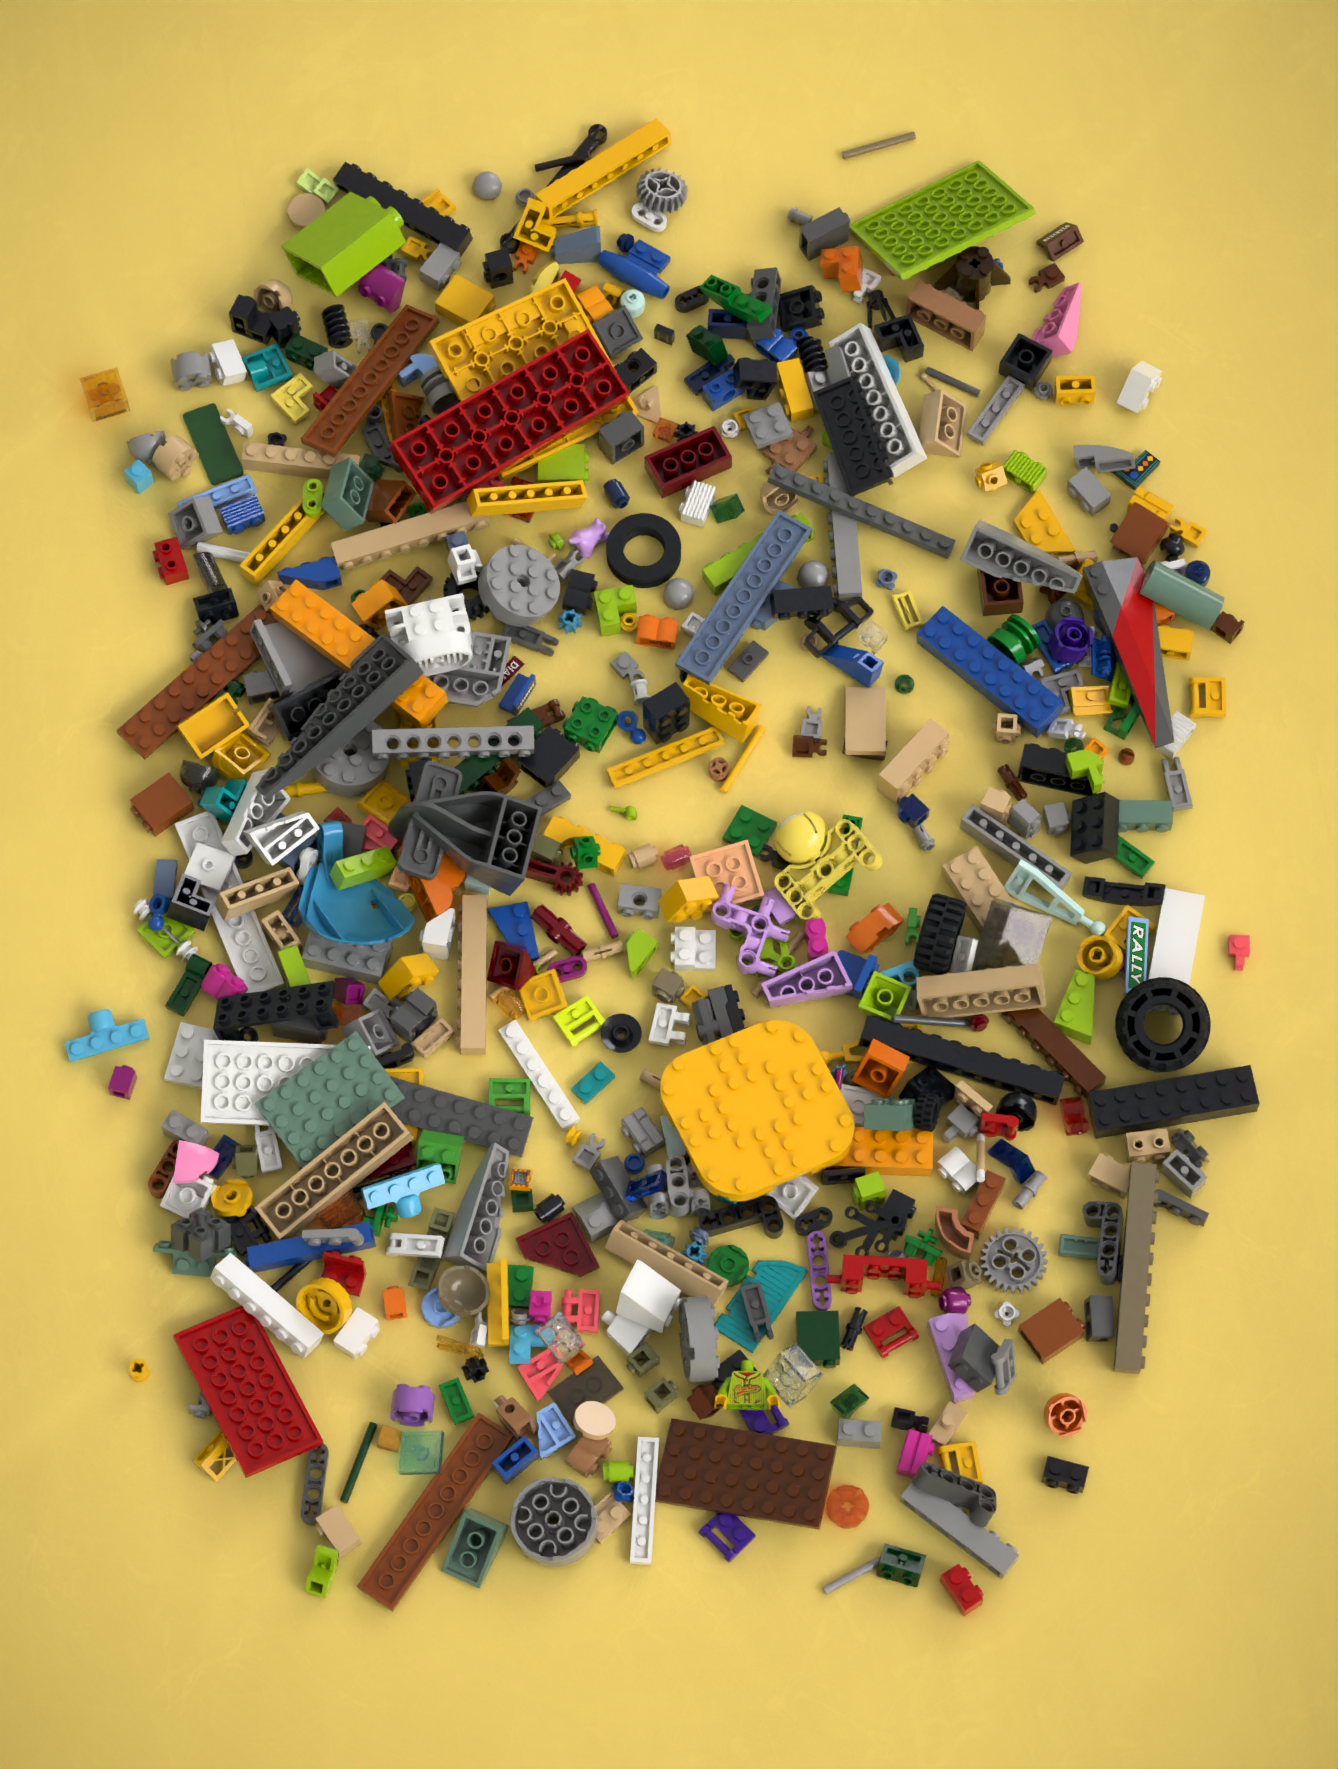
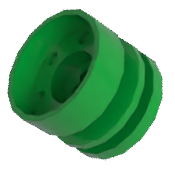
M1014 614L1002 623L1001 628H997L987 637L989 643L1017 665H1020L1026 659V654L1029 655L1034 649L1038 648L1041 642L1034 628L1026 620Z

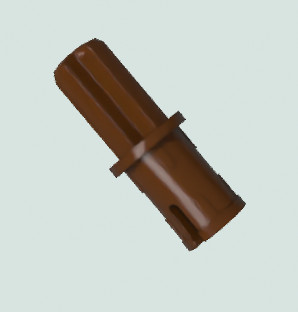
M1005 764V768L1001 766L997 772L1006 783L1005 787L1011 790L1017 801L1026 799L1027 793L1019 783L1020 779L1014 775L1008 764Z

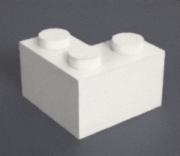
M1144 361L1139 362L1131 369L1116 403L1135 413L1145 409L1150 400L1147 398L1149 393L1158 388L1162 381L1160 377L1162 370Z

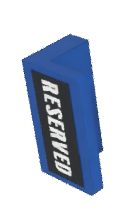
M518 673L499 703V708L517 716L536 686V676L531 674L528 678Z

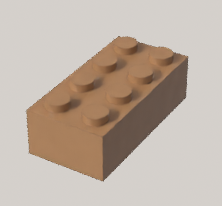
M917 282L907 298L906 315L910 314L913 321L973 352L984 335L986 315L981 310L973 309L967 306L965 302L950 297L948 293L940 292L929 283Z

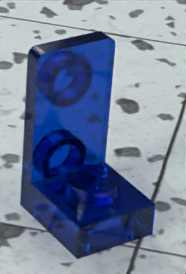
M1000 1139L987 1151L991 1157L1010 1169L1015 1181L1019 1184L1024 1183L1035 1172L1028 1155L1003 1139Z

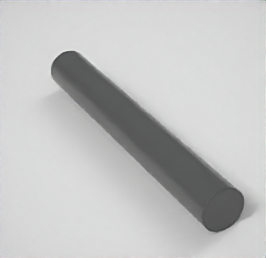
M927 367L925 371L927 375L978 397L981 390L935 369Z

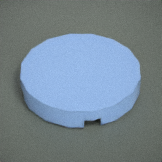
M437 1287L431 1289L424 1296L421 1312L424 1320L430 1326L438 1329L448 1328L460 1320L461 1316L450 1313L440 1304Z

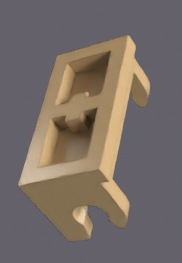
M271 698L267 700L248 728L249 736L269 747L279 732L267 707L268 704L274 702Z

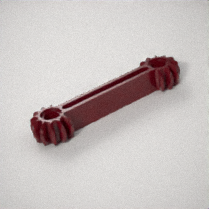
M532 859L529 860L525 877L554 885L553 891L560 890L561 896L564 892L571 896V891L577 893L579 891L578 886L583 885L581 880L583 873L579 872L576 866L573 867L571 862L568 863V866H565V863L562 861L561 867H557ZM568 876L571 880L565 882L561 878Z

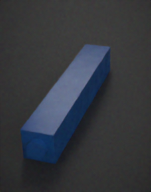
M369 1222L336 1228L357 1229L364 1237V1243L360 1246H355L352 1242H342L338 1246L329 1245V1243H321L320 1246H310L302 1239V1236L247 1247L248 1254L245 1255L246 1265L256 1273L322 1259L324 1251L329 1252L333 1250L346 1254L376 1247L374 1230Z

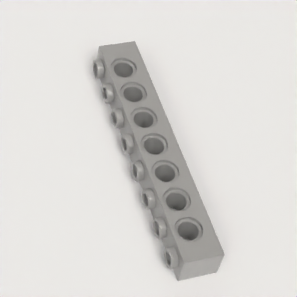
M534 725L372 730L373 758H377L379 761L389 760V757H397L398 760H408L409 757H417V759L422 760L428 759L429 756H437L438 759L458 756V758L464 759L469 758L470 755L488 758L490 755L510 757V754L528 757L530 754H534ZM511 738H516L519 744L511 746L508 741ZM475 739L479 742V745L471 747L468 745V741ZM490 739H497L499 744L493 747L488 744V741ZM435 740L439 745L436 748H430L427 744L429 741ZM450 740H456L459 745L452 748L447 743ZM394 741L398 744V747L390 749L387 747V744ZM410 741H416L418 747L411 749L407 744Z

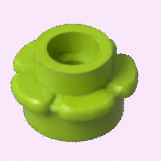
M557 532L549 534L550 539H548L550 546L553 549L561 550V547L565 545L561 536Z

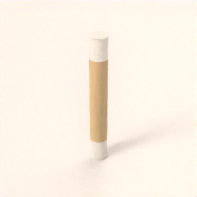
M983 1133L976 1135L978 1182L985 1181V1136Z

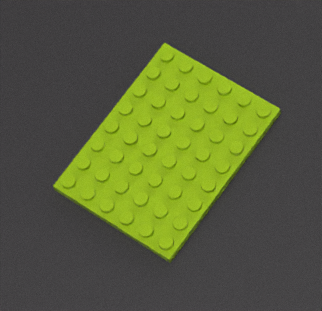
M978 160L849 224V230L895 275L904 280L971 246L977 245L989 237H993L1005 229L1011 228L1021 221L1027 220L1036 213L1033 206Z

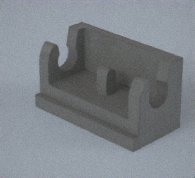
M1090 1295L1084 1301L1086 1342H1106L1108 1338L1115 1337L1112 1296Z

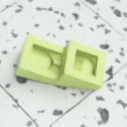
M308 168L295 184L306 193L318 196L326 204L330 202L339 190L326 178L321 179Z

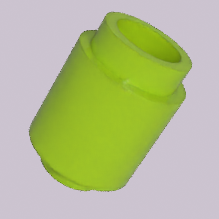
M608 1461V1463H603L604 1481L609 1480V1483L629 1482V1478H633V1465H629V1461Z

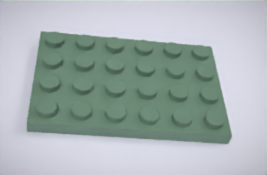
M356 1031L261 1098L255 1105L299 1166L304 1168L383 1102L391 1109L404 1100L405 1097Z

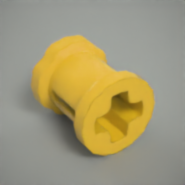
M138 1358L130 1362L128 1369L132 1379L136 1382L147 1380L149 1369L146 1362ZM140 1368L142 1372L138 1373L136 1369Z

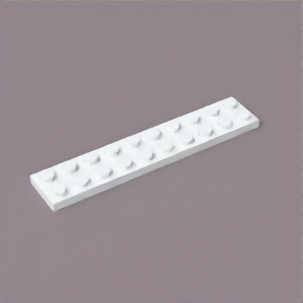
M209 811L175 823L189 861L197 842L230 853L221 843L223 834L216 817ZM235 863L231 867L221 892L243 884ZM200 886L204 898L216 902L219 892ZM214 905L211 912L212 918L236 976L241 978L248 987L246 993L273 990L285 986L255 911L252 910L223 921Z

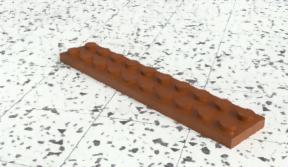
M406 304L301 437L302 444L335 457L398 377L400 371L405 368L410 361V357L419 350L437 327L439 318Z
M259 604L117 729V734L144 760L148 758L178 731L176 725L196 713L206 703L211 702L221 689L224 690L231 680H236L261 657L249 632L253 621L261 619L263 625L279 621L273 618L269 611H265L262 604Z
M478 1413L360 1581L357 1588L393 1612L492 1470V1462L504 1453L513 1440L514 1435L481 1413Z

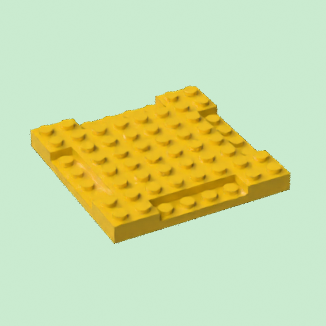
M566 278L430 340L428 343V348L445 380L448 379L460 402L587 329L590 330L610 361ZM629 396L624 403L498 475L500 481H503L563 449L598 434V430L604 423H610L615 420L620 413H626L631 410L637 416L639 412L631 397Z

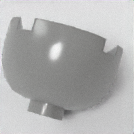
M155 431L156 435L154 436L153 434L146 433L131 438L130 441H127L131 455L136 460L139 459L140 461H147V464H153L152 457L160 444L164 446L167 443L165 432Z

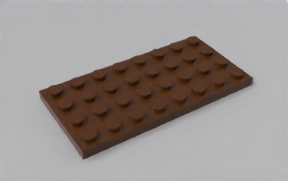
M671 1418L656 1484L655 1502L820 1530L837 1447L836 1445Z

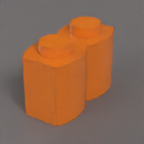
M650 614L639 616L636 644L675 649L679 622L670 617L658 619Z

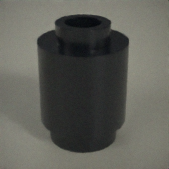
M552 1193L536 1205L537 1208L533 1211L542 1223L549 1222L564 1211L563 1205H565V1202L558 1194L555 1196Z

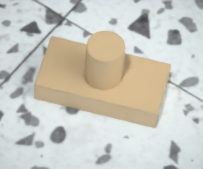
M949 1401L928 1433L933 1436L932 1441L940 1446L948 1445L966 1417L967 1411Z

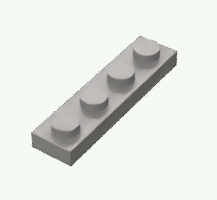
M1008 375L968 430L967 437L983 446L1023 391L1025 384Z

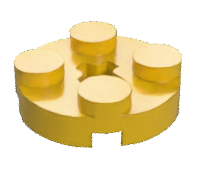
M230 1179L226 1181L227 1184L223 1186L218 1185L211 1195L215 1212L226 1217L244 1216L254 1198L248 1183L241 1179ZM233 1196H236L235 1199L229 1200V1198H232Z

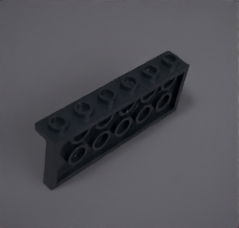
M853 376L813 392L848 493L851 496L886 482L892 485L893 481L891 478L894 477L891 467H887L885 460H888L886 452L880 448L879 443H882L878 432H874L873 426L876 425L872 415H868V402L866 398L861 396V392H863L860 381L856 382Z

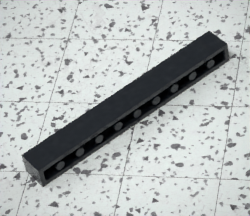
M867 1016L858 1044L868 1048L874 1038L909 1056V1061L1010 1092H1022L1033 1099L1052 1105L1057 1104L1065 1076L1057 1071L1043 1070L1037 1065H1027L1015 1058L1007 1059L995 1052L988 1053L975 1046L968 1047L962 1045V1043L956 1040L948 1041L936 1034L922 1033L917 1028L909 1029L903 1027L900 1023L886 1022L878 1016Z

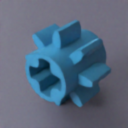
M574 609L572 611L564 610L563 616H558V621L560 622L558 624L559 629H564L565 634H568V632L576 634L577 627L582 628L581 614L576 615Z
M696 1241L691 1245L686 1243L685 1248L687 1251H681V1254L703 1266L702 1258H707V1253L702 1252L705 1249V1245L699 1246ZM691 1252L693 1254L698 1253V1257H696L695 1255L691 1257Z

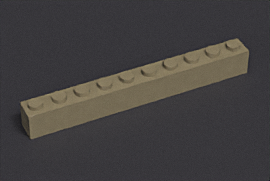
M1131 1162L1113 1372L1139 1374L1141 1369L1145 1368V1356H1142V1348H1146L1147 1336L1143 1335L1144 1327H1148L1149 1315H1145V1307L1150 1305V1294H1147V1286H1151L1152 1273H1148L1149 1265H1153V1253H1150V1245H1154L1155 1232L1151 1231L1152 1224H1156L1157 1212H1153V1206L1158 1202V1191H1155V1183H1159L1160 1171H1156L1157 1164Z

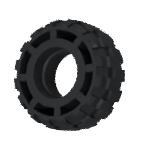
M1167 977L1152 978L1134 986L1122 999L1115 1018L1116 1037L1123 1052L1138 1066L1154 1072L1176 1071L1191 1064L1204 1050L1211 1028L1210 1014L1201 995L1187 983ZM1167 1005L1174 1008L1180 1014L1183 1027L1181 1034L1175 1041L1169 1044H1158L1147 1037L1143 1023L1146 1014L1153 1007Z

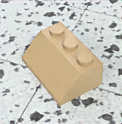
M942 389L924 395L918 438L924 451L927 453L958 458L961 457L967 405Z

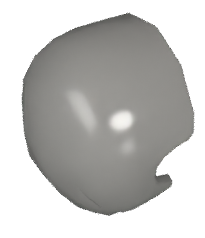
M486 171L481 172L475 177L472 189L477 197L484 200H492L500 194L502 184L495 173Z
M817 560L808 561L801 566L798 572V584L802 588L825 586L829 573L822 562Z
M682 578L670 580L663 592L664 603L676 610L685 609L693 599V586Z

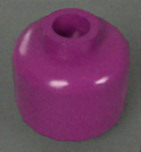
M962 1287L943 1290L938 1299L940 1310L944 1311L945 1314L966 1313L968 1306L971 1305L970 1294L966 1293Z

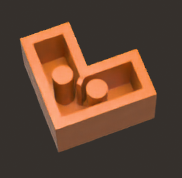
M859 246L821 249L820 265L824 279L839 278L842 292L861 290L863 259Z

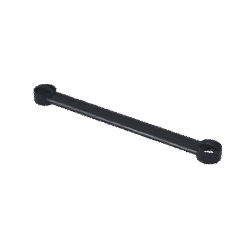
M601 124L592 125L588 130V136L572 155L583 151H589L591 155L598 145L606 142V127ZM599 131L605 134L602 138H596ZM585 161L563 165L546 187L555 180L567 175L571 170L583 165ZM517 223L509 233H505L500 238V248H507L509 254L515 253L519 247L520 240L513 238ZM511 240H514L516 242V245L514 247L508 248L507 246Z

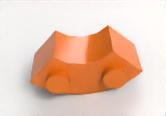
M889 903L883 906L878 904L861 922L857 921L849 928L850 932L845 938L862 955L871 952L880 942L893 935L905 920Z

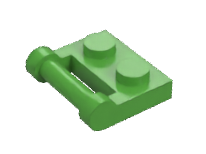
M489 1078V1105L530 1116L531 1079ZM495 1100L524 1101V1106L495 1105Z

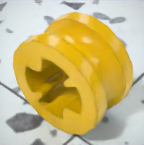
M575 1126L569 1130L564 1140L566 1143L570 1142L572 1147L576 1146L583 1135V1131H577Z

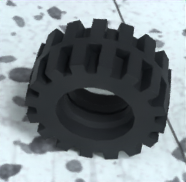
M920 1093L914 1111V1125L916 1129L930 1132L935 1130L940 1112V1097L938 1095Z

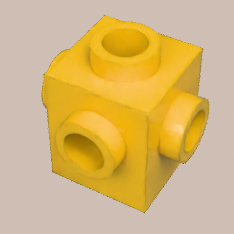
M997 461L983 463L979 468L975 469L977 475L975 476V482L978 487H981L986 492L996 491L1000 486L1008 484L1004 468Z

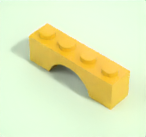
M553 816L543 835L560 842L561 850L573 845V838L593 836L596 844L599 843L601 850L596 869L612 877H615L626 858L625 849L620 844H612L606 841L603 836L588 832L583 826L571 824L564 817Z

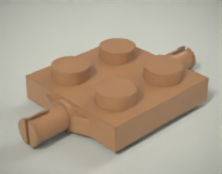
M810 425L802 432L791 428L793 437L764 448L762 455L772 463L765 470L768 475H770L775 463L796 472L817 450V445L807 438L814 431Z

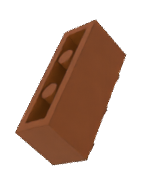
M986 1170L985 1181L980 1183L961 1221V1226L967 1231L974 1233L975 1239H979L1005 1185L1006 1178L989 1170Z

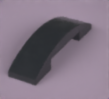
M1085 876L1082 896L1117 905L1157 906L1163 905L1166 885L1145 882V885L1106 882L1105 878Z

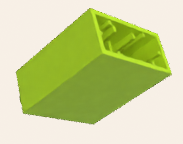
M350 191L281 245L297 276L338 297L406 243L399 229L404 225V221L393 207L389 206L387 209H384L374 197L369 196L364 199Z

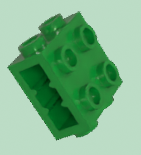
M582 696L579 702H575L571 717H567L563 723L564 737L568 741L572 740L583 745L588 751L600 753L617 724L618 713L610 706L605 707L593 698Z

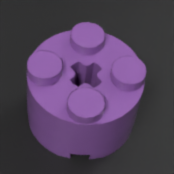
M398 1384L392 1394L391 1420L395 1422L396 1418L401 1420V1425L412 1427L424 1426L426 1421H429V1424L432 1423L435 1395L430 1391L431 1388L426 1385L409 1387L407 1384Z

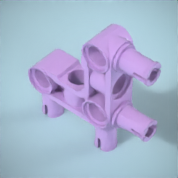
M724 884L720 898L714 903L710 918L714 924L722 928H730L745 935L746 941L741 946L737 958V970L745 975L750 973L756 974L757 972L774 978L778 966L760 961L761 958H759L766 938L771 937L786 943L790 930L774 926L771 921L770 913L775 901L770 899L768 905H766L768 898L763 897L758 912L732 904L731 901L736 887L731 885L730 891L727 892L730 884ZM716 911H722L725 915L719 916ZM756 924H760V925H762L764 928H763V929H757V928L755 927V925H756ZM742 960H748L751 964L745 965Z

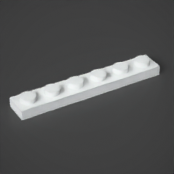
M514 1020L500 1028L498 1033L526 1076L531 1079V1084L561 1130L564 1131L580 1121L578 1114L518 1022Z
M638 1437L630 1564L651 1565L659 1438Z

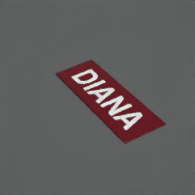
M516 656L506 664L502 686L525 665Z

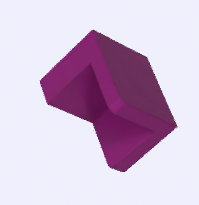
M335 978L334 999L343 1004H362L365 984L354 978Z

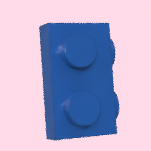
M840 950L838 952L839 959L853 985V993L846 995L861 1000L873 972H878L877 956L869 954L866 960Z

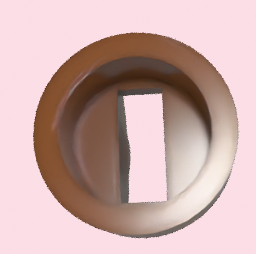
M1130 748L1122 749L1118 756L1119 762L1126 766L1131 765L1135 758V754Z

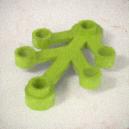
M729 928L732 940L745 943L746 938L742 932H740L741 935L735 936L734 934L739 931ZM768 937L764 942L765 945H763L759 958L761 960L771 959L774 961V963L769 964L778 966L776 971L782 974L796 968V959L789 955V938H787L786 943L776 939L781 950V955L774 952L772 938ZM745 960L743 963L747 965L750 961ZM789 963L790 967H784V964ZM757 972L753 974L755 977L763 976V974Z

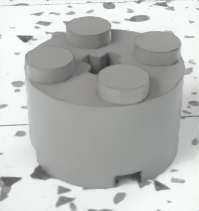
M185 352L177 355L176 360L173 358L170 360L173 383L179 387L180 391H189L194 386L199 388L210 386L212 374L208 354L204 353V356H201L199 352Z

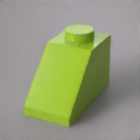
M639 928L626 939L630 978L633 980L658 950V942Z

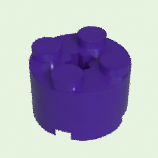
M1066 617L1058 622L1048 640L1052 658L1065 663H1079L1093 642L1092 629L1088 628L1084 621L1077 617Z

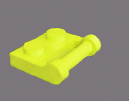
M588 995L553 1016V1020L572 1048L577 1046L579 1041L599 1030L605 1022ZM594 1017L595 1023L575 1035L572 1034V1030Z

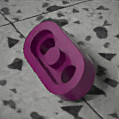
M574 956L551 963L547 971L556 969V972H560L561 975L558 978L560 983L584 976L587 972V962L580 956ZM575 966H579L581 969L579 971H575L573 968Z

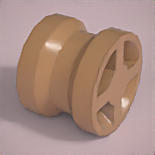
M714 758L709 763V776L716 782L724 781L729 774V764L724 758Z

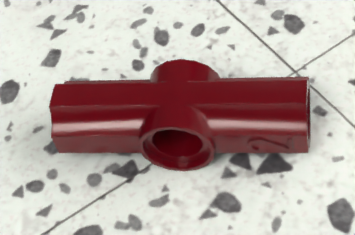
M545 905L538 906L532 913L531 919L545 930L546 935L554 943L561 944L571 955L579 956L582 953L581 950H584L587 946V943L572 930V927L562 917L558 918Z

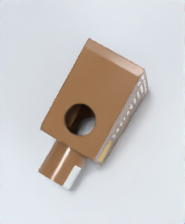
M501 1395L494 1400L493 1404L497 1407L496 1412L500 1422L514 1435L516 1441L523 1436L530 1440L538 1434L533 1418L513 1397L507 1400Z

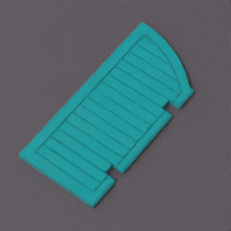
M758 1260L751 1270L756 1276L754 1279L747 1276L741 1286L757 1282L761 1283L771 1318L770 1324L772 1325L808 1273V1270L785 1261L761 1262ZM739 1288L726 1307L730 1314L727 1316L722 1313L714 1327L718 1328V1332L753 1353L759 1343H756L753 1329L750 1328ZM765 1325L758 1326L761 1340L766 1334Z

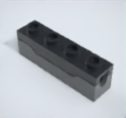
M731 984L708 990V998L713 1016L717 1020L720 1030V1039L748 1028L744 1027L743 1024L745 1020L743 1009L738 1008L737 1002H740L737 990L733 991Z

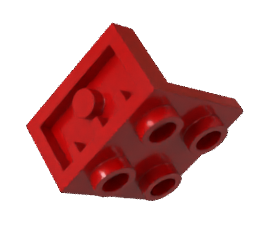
M324 1251L322 1255L324 1269L321 1277L335 1280L348 1294L360 1297L367 1274L364 1261L357 1256L350 1255L345 1257L341 1256V1253L337 1251Z

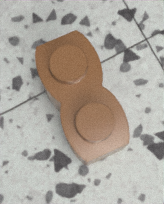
M582 1436L566 1457L565 1463L587 1478L589 1474L593 1475L597 1471L599 1460L602 1457L605 1459L612 1450L610 1447L611 1441L608 1438L593 1440Z

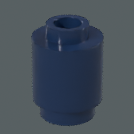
M617 479L607 481L603 486L605 489L604 493L613 508L621 509L627 506L630 496L622 483Z

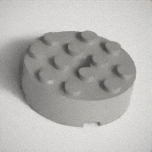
M509 545L499 549L482 567L478 578V591L483 604L489 607L494 613V617L508 625L526 627L534 625L543 619L555 606L560 595V581L554 566L542 553L524 545Z
M374 721L369 723L350 741L312 769L315 780L327 791L346 797L360 796L361 793L370 791L385 779L390 763V757L389 760L385 761L373 758L372 730L382 728Z
M707 1296L680 1298L679 1301L680 1347L684 1374L688 1383L714 1381L715 1378H718L720 1361L719 1356H716L718 1328L714 1327L716 1313L715 1308L711 1306V1299Z
M546 1477L529 1484L520 1492L513 1504L510 1525L520 1550L530 1560L543 1566L561 1567L576 1562L590 1550L598 1532V1515L591 1497L579 1484L567 1478ZM559 1518L557 1525L549 1524L550 1520Z

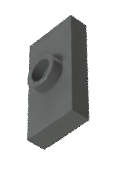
M753 640L730 665L728 671L744 682L764 661L769 652Z

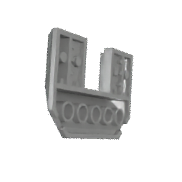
M472 631L471 649L473 657L465 667L427 676V678L446 692L447 703L478 707L501 692L511 637Z

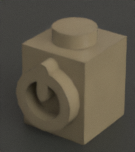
M662 968L652 983L653 995L662 1002L673 1003L685 991L682 976L677 972H670Z
M959 1261L946 1267L951 1288L962 1287L963 1289H969L982 1283V1269L974 1261Z

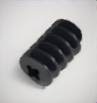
M341 304L329 306L321 314L328 344L336 349L348 347L353 342L350 339L351 332H349L350 328L347 325L348 320L346 319V312H344L345 307Z
M806 336L797 341L805 373L825 371L828 368L826 365L827 360L824 359L825 353L822 352L823 346H821L820 339Z

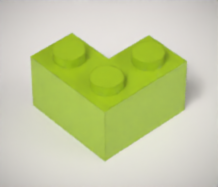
M633 585L594 591V603L601 637L621 634L619 615L637 613Z

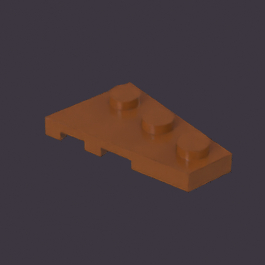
M390 391L387 394L393 441L418 427L417 422L421 416L420 408L424 402V397Z

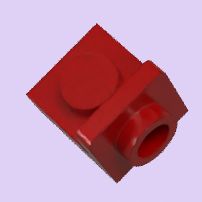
M329 385L320 394L315 392L313 394L314 406L319 411H322L338 391Z

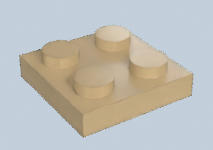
M961 1080L956 1085L954 1100L957 1106L961 1103L979 1119V1123L982 1112L992 1113L993 1106Z

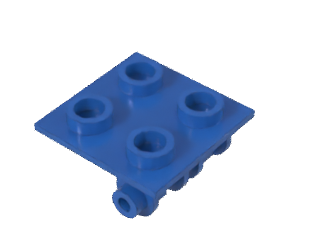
M1108 636L1101 637V640L1093 638L1091 644V675L1112 682L1117 658L1112 649L1111 640H1109Z

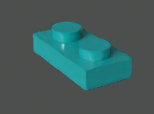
M600 1061L571 1088V1091L586 1105L615 1078V1074Z

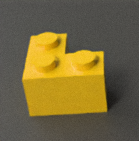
M528 197L514 230L513 238L549 252L556 236L557 228L541 222L546 209L545 203Z
M427 953L404 956L397 960L379 980L378 984L390 1001L393 997L404 1001L406 995L414 988L432 984L439 970Z

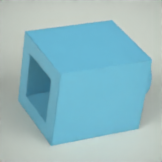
M139 459L124 470L126 482L138 494L154 483L152 472Z

